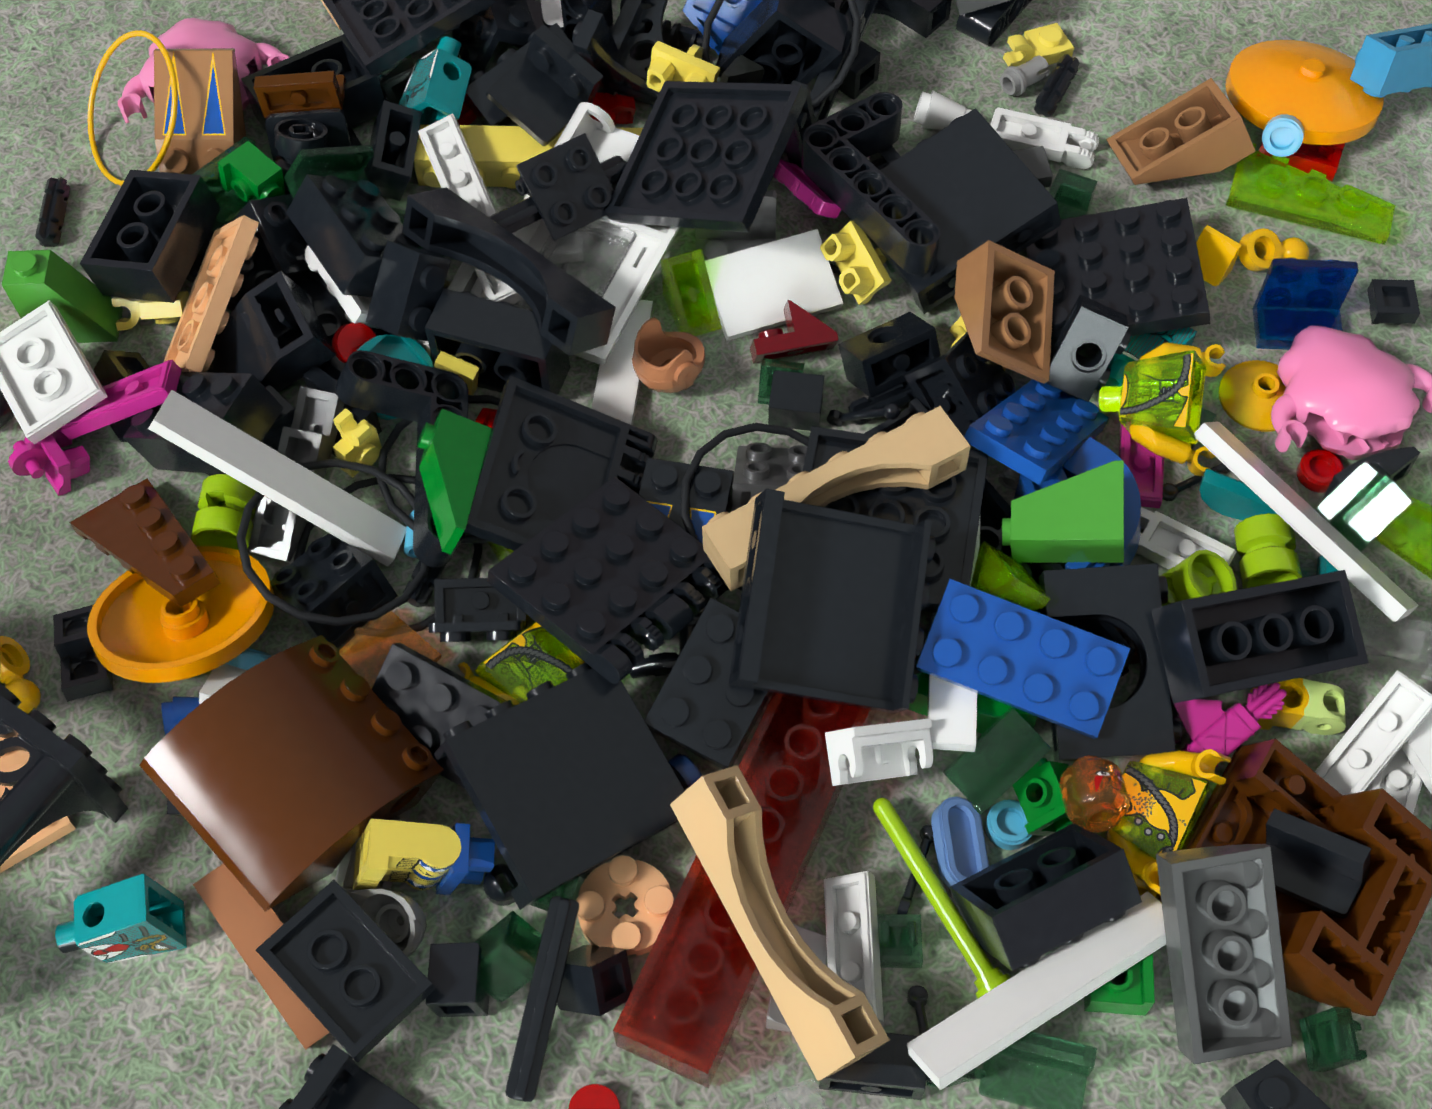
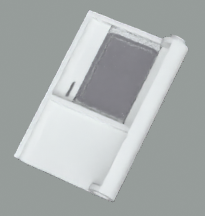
M581 102L554 147L586 133L600 163L614 156H621L624 161L628 162L639 135L616 128L610 115L603 109L592 103ZM590 115L596 117L600 122L591 118ZM617 183L611 185L613 190H615ZM606 215L556 241H553L543 219L512 234L616 307L607 345L575 354L588 361L604 364L680 227L620 223L610 220ZM477 278L470 293L487 299L479 278ZM524 299L513 304L518 308L533 311Z

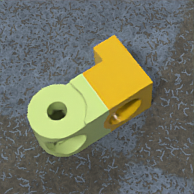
M1304 678L1278 682L1280 689H1284L1287 693L1286 697L1281 700L1284 701L1283 709L1277 710L1278 713L1272 715V719L1260 718L1257 721L1261 726L1260 729L1270 730L1273 726L1300 731L1304 729L1311 734H1338L1346 728L1344 690L1333 684ZM1257 686V687H1252L1251 690H1250V692L1253 694V689H1254V688H1257V689H1258V686Z

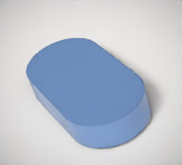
M947 798L933 811L931 825L939 875L944 884L950 889V886L989 867L982 819L978 809L965 798Z

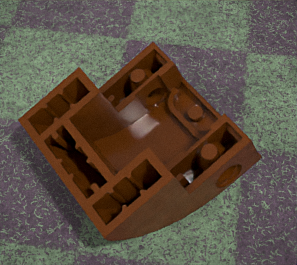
M323 635L281 651L227 683L183 718L154 746L139 765L264 911L269 910L333 873L356 840L364 833V829L371 818L391 820L415 807L438 776L444 771L432 757L430 750L419 743L401 723L400 717L381 701L372 691L367 680L353 670L340 655L337 647L328 642Z
M1276 738L1246 746L1240 745L1234 752L1231 763H1228L1221 776L1226 778V783L1216 785L1181 850L1224 845L1266 844V823L1274 808L1370 847V871L1346 918H1339L1280 891H1275L1286 989L1348 1012L1364 1016H1376L1432 897V830L1383 788L1342 795ZM1157 893L1155 898L1161 902V895Z

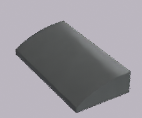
M1243 844L1157 853L1160 894L1180 1052L1195 1065L1293 1046L1271 847L1267 844Z

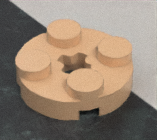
M625 855L617 856L611 862L604 863L593 870L580 887L576 899L580 906L578 919L584 937L593 946L626 949L627 956L634 954L639 956L647 954L660 945L672 927L674 898L670 885L658 869L644 861L634 860L632 857ZM629 897L636 900L634 908L637 914L631 917L628 914H624L618 918L614 915L617 910L616 900L619 898L626 900Z

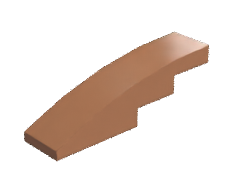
M224 863L195 882L193 886L305 1050L327 1035L329 1031L256 951L262 943L283 925L273 908L264 911Z

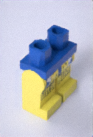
M371 818L364 829V833H362L356 843L353 890L375 889L379 881L406 882L412 888L421 891L429 890L436 886V894L451 895L459 884L479 885L483 881L484 872H490L494 868L495 841L488 838L470 837V824L455 823L451 829L440 824Z

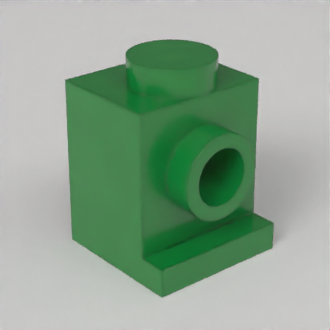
M246 141L217 162L222 188L227 192L233 189L235 194L244 202L286 194L282 168L250 141Z
M1038 758L1023 765L1020 769L1023 776L1012 782V786L1028 821V824L1025 825L1028 834L1049 836L1074 822L1079 823L1091 816L1069 764L1048 761L1047 758Z
M1153 953L1120 974L1124 978V984L1115 985L1109 981L1085 996L1084 1011L1145 1016L1155 1004Z

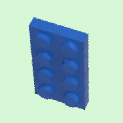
M1032 379L969 425L964 438L973 447L1036 484L1041 485L1062 467L1089 437L1093 439L1103 431L1110 417L1099 412V408L1090 401L1076 399L1056 387Z
M949 579L915 669L1096 739L1103 725L1130 648Z

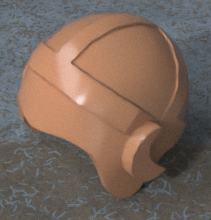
M655 317L647 320L637 333L632 356L633 368L638 379L648 389L663 393H677L687 390L693 385L705 363V350L702 342L696 336L686 332L662 331L661 323Z

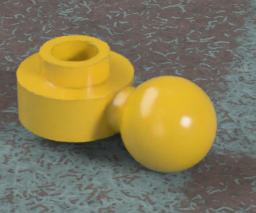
M1265 228L1245 234L1239 242L1242 245L1238 254L1239 259L1244 267L1254 272L1271 268L1277 263L1287 269H1298L1309 258V247L1305 241L1300 238L1291 237L1280 242L1278 236L1273 231Z
M0 636V682L6 685L5 688L21 701L18 708L29 714L33 708L36 709L41 700L38 686L23 677L30 670L29 657L24 648L14 639Z

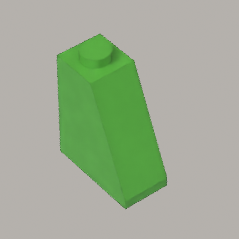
M52 250L8 251L2 287L21 318L50 300L60 311L77 343L118 342L119 331H117L116 322L122 318L123 308L122 306L113 307L112 297L103 296L93 282Z
M1124 460L1109 462L1012 500L1011 518L1002 519V544L1011 545L1013 563H1124Z

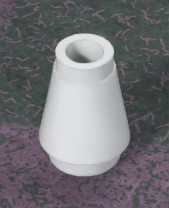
M933 90L931 94L922 91L913 122L922 124L921 128L942 130L949 126L954 119L964 116L972 110Z

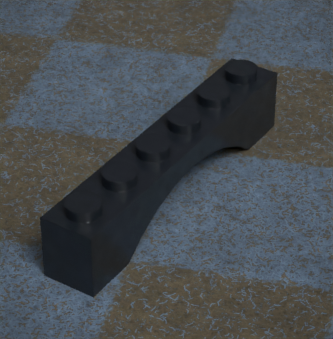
M447 187L408 195L402 229L403 234L430 252L472 265L510 286L533 310L539 323L540 335L567 355L572 356L607 345L616 309L614 305Z

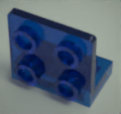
M1273 259L1252 308L1256 348L1289 350L1295 336L1309 326H1325L1343 331L1340 308L1359 271L1358 263L1339 260Z

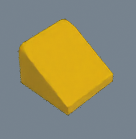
M1206 225L1196 242L1203 280L1212 286H1219L1233 270L1242 245L1211 226Z

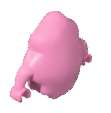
M187 18L177 22L168 31L157 37L166 49L235 48L243 110L250 102L241 78L262 70V65H268L269 67L289 58L288 55L283 54L279 49L270 44L255 43L239 35L233 25L221 21ZM154 42L148 48L150 57L145 62L140 73L127 82L122 97L118 100V106L125 123H130L128 117L133 113H141L143 119L147 118L142 98L148 97L154 103V50L159 49Z
M1309 326L1295 336L1291 348L1280 358L1277 373L1286 389L1284 394L1273 404L1271 411L1272 425L1278 434L1275 439V446L1279 452H1286L1291 444V440L1295 442L1298 448H1302L1307 434L1315 437L1323 449L1342 455L1350 460H1360L1383 451L1396 449L1401 444L1403 433L1410 428L1413 416L1420 407V401L1412 390L1413 388L1427 393L1422 401V406L1427 412L1432 413V374L1417 365L1405 364L1395 356L1378 349L1370 339L1360 334L1347 333L1325 326Z

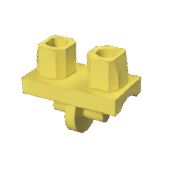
M657 41L652 47L646 85L648 88L660 92L665 81L717 82L720 67L702 60L703 48L701 46L693 44L686 53Z
M849 221L838 233L832 234L821 244L820 250L825 259L835 261L841 272L839 284L844 293L853 294L858 305L870 302L876 292L892 281L883 266L887 260L879 248H873L865 232L854 221Z

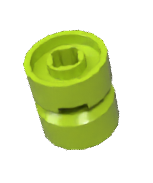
M216 474L205 478L198 501V508L200 510L196 512L191 534L193 543L196 546H220L239 550L236 538L244 507L257 491L227 474ZM257 505L252 511L251 519L255 516ZM251 519L245 538L247 548L250 544L253 528Z
M1278 514L1255 515L1244 519L1236 525L1234 536L1237 552L1242 558L1239 561L1243 589L1302 578L1299 555L1294 551L1296 549L1294 529Z
M1209 550L1196 551L1175 567L1160 575L1166 577L1168 585V602L1162 604V606L1182 600L1237 590L1236 578L1231 567L1225 559Z

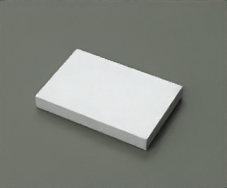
M818 229L702 261L701 267L726 341L786 324L784 306L787 300H791L813 316L842 307L843 301L829 260L825 259L820 250L822 240Z
M50 300L0 332V389L26 438L34 445L108 397L60 311Z

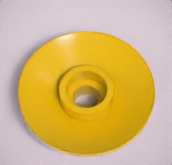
M1260 360L1245 361L1231 367L1224 374L1219 385V400L1224 411L1231 419L1255 431H1275L1271 421L1272 406L1284 394L1286 389L1277 373L1278 365Z

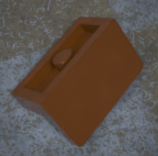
M335 71L255 76L254 90L264 118L275 113L333 108L343 110L346 80L342 74L335 75Z

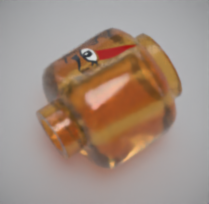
M1096 756L1081 757L1069 766L1060 777L1059 787L1065 812L1072 823L1083 827L1087 831L1104 832L1119 824L1129 810L1130 799L1123 774L1118 765L1108 759Z

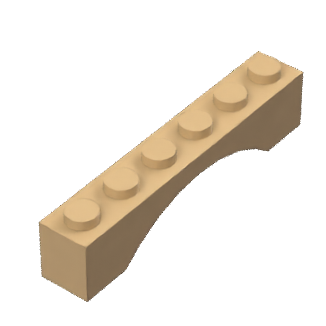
M941 406L927 413L919 412L912 415L903 425L889 432L882 431L873 435L864 445L850 452L842 451L835 454L826 464L811 472L803 471L794 475L787 484L775 490L785 492L784 500L825 507L829 503L853 493L876 488L911 487L930 489L966 470L970 444ZM762 492L753 496L746 505L730 513L721 512L712 517L706 525L702 526L703 550L730 591L743 586L755 498Z
M738 765L701 776L675 799L670 806L817 1081H820L850 1066L890 1040L865 994L842 980L822 963L804 942L788 917L776 891L767 863L762 832V808Z

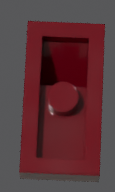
M787 300L784 306V316L788 333L783 334L781 328L760 332L758 334L759 338L753 339L750 352L753 364L831 350L834 349L839 339L835 330L791 300Z

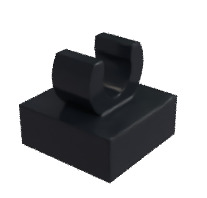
M1372 279L1367 289L1372 324H1415L1420 315L1414 280Z

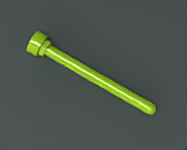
M881 797L876 799L873 803L874 813L975 974L977 980H975L974 984L978 989L975 995L977 998H980L1010 979L1011 975L1009 973L1003 974L1000 967H993L892 803L887 798Z

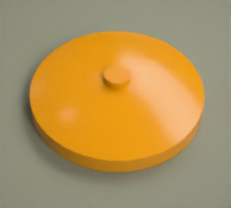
M1271 40L1245 48L1233 59L1225 83L1230 102L1249 122L1264 130L1267 122L1273 117L1281 114L1292 115L1303 125L1304 138L1302 143L1312 145L1343 144L1365 136L1375 126L1384 104V97L1370 96L1363 91L1362 86L1350 80L1355 66L1354 59L1334 49L1305 41Z
M197 546L221 584L184 606L179 607L148 585L139 574L126 571L113 581L96 600L89 614L87 633L98 660L113 674L124 679L144 683L179 681L214 670L248 649L267 627L273 614L274 605L264 599L244 573L239 550L220 546ZM249 555L252 569L269 591L274 594L266 570L259 561Z

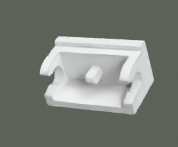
M931 718L851 727L825 732L832 786L917 775L916 748L919 751L921 768H931L933 764V749L929 728H932Z

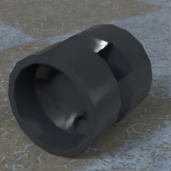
M290 118L279 121L274 129L275 148L278 150L275 163L282 168L285 189L297 192L307 174L327 176V159L324 157L327 154V128L324 124L307 118Z

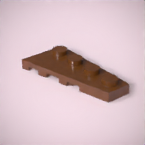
M148 478L126 488L117 496L69 522L80 537L84 540L89 539L92 541L97 549L107 556L112 555L131 573L136 572L148 585L179 607L184 606L221 584L213 569Z

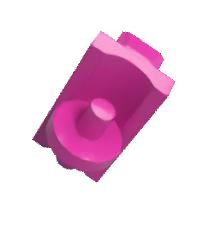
M61 428L35 445L26 437L24 441L20 440L14 443L13 449L15 451L10 455L8 461L12 471L19 476L31 475L34 479L40 478L44 474L58 496L71 491V479L90 472V457L83 446L62 451L61 447L71 445L72 440H69L60 431Z

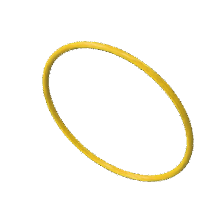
M143 30L125 33L112 43L99 63L89 96L88 134L94 159L104 176L122 186L124 180L117 179L109 173L99 156L94 135L93 119L96 91L103 69L112 53L127 39L142 36L153 41L165 58L171 80L172 106L168 131L156 160L147 171H155L162 162L169 148L177 118L178 87L172 59L164 44L155 35Z

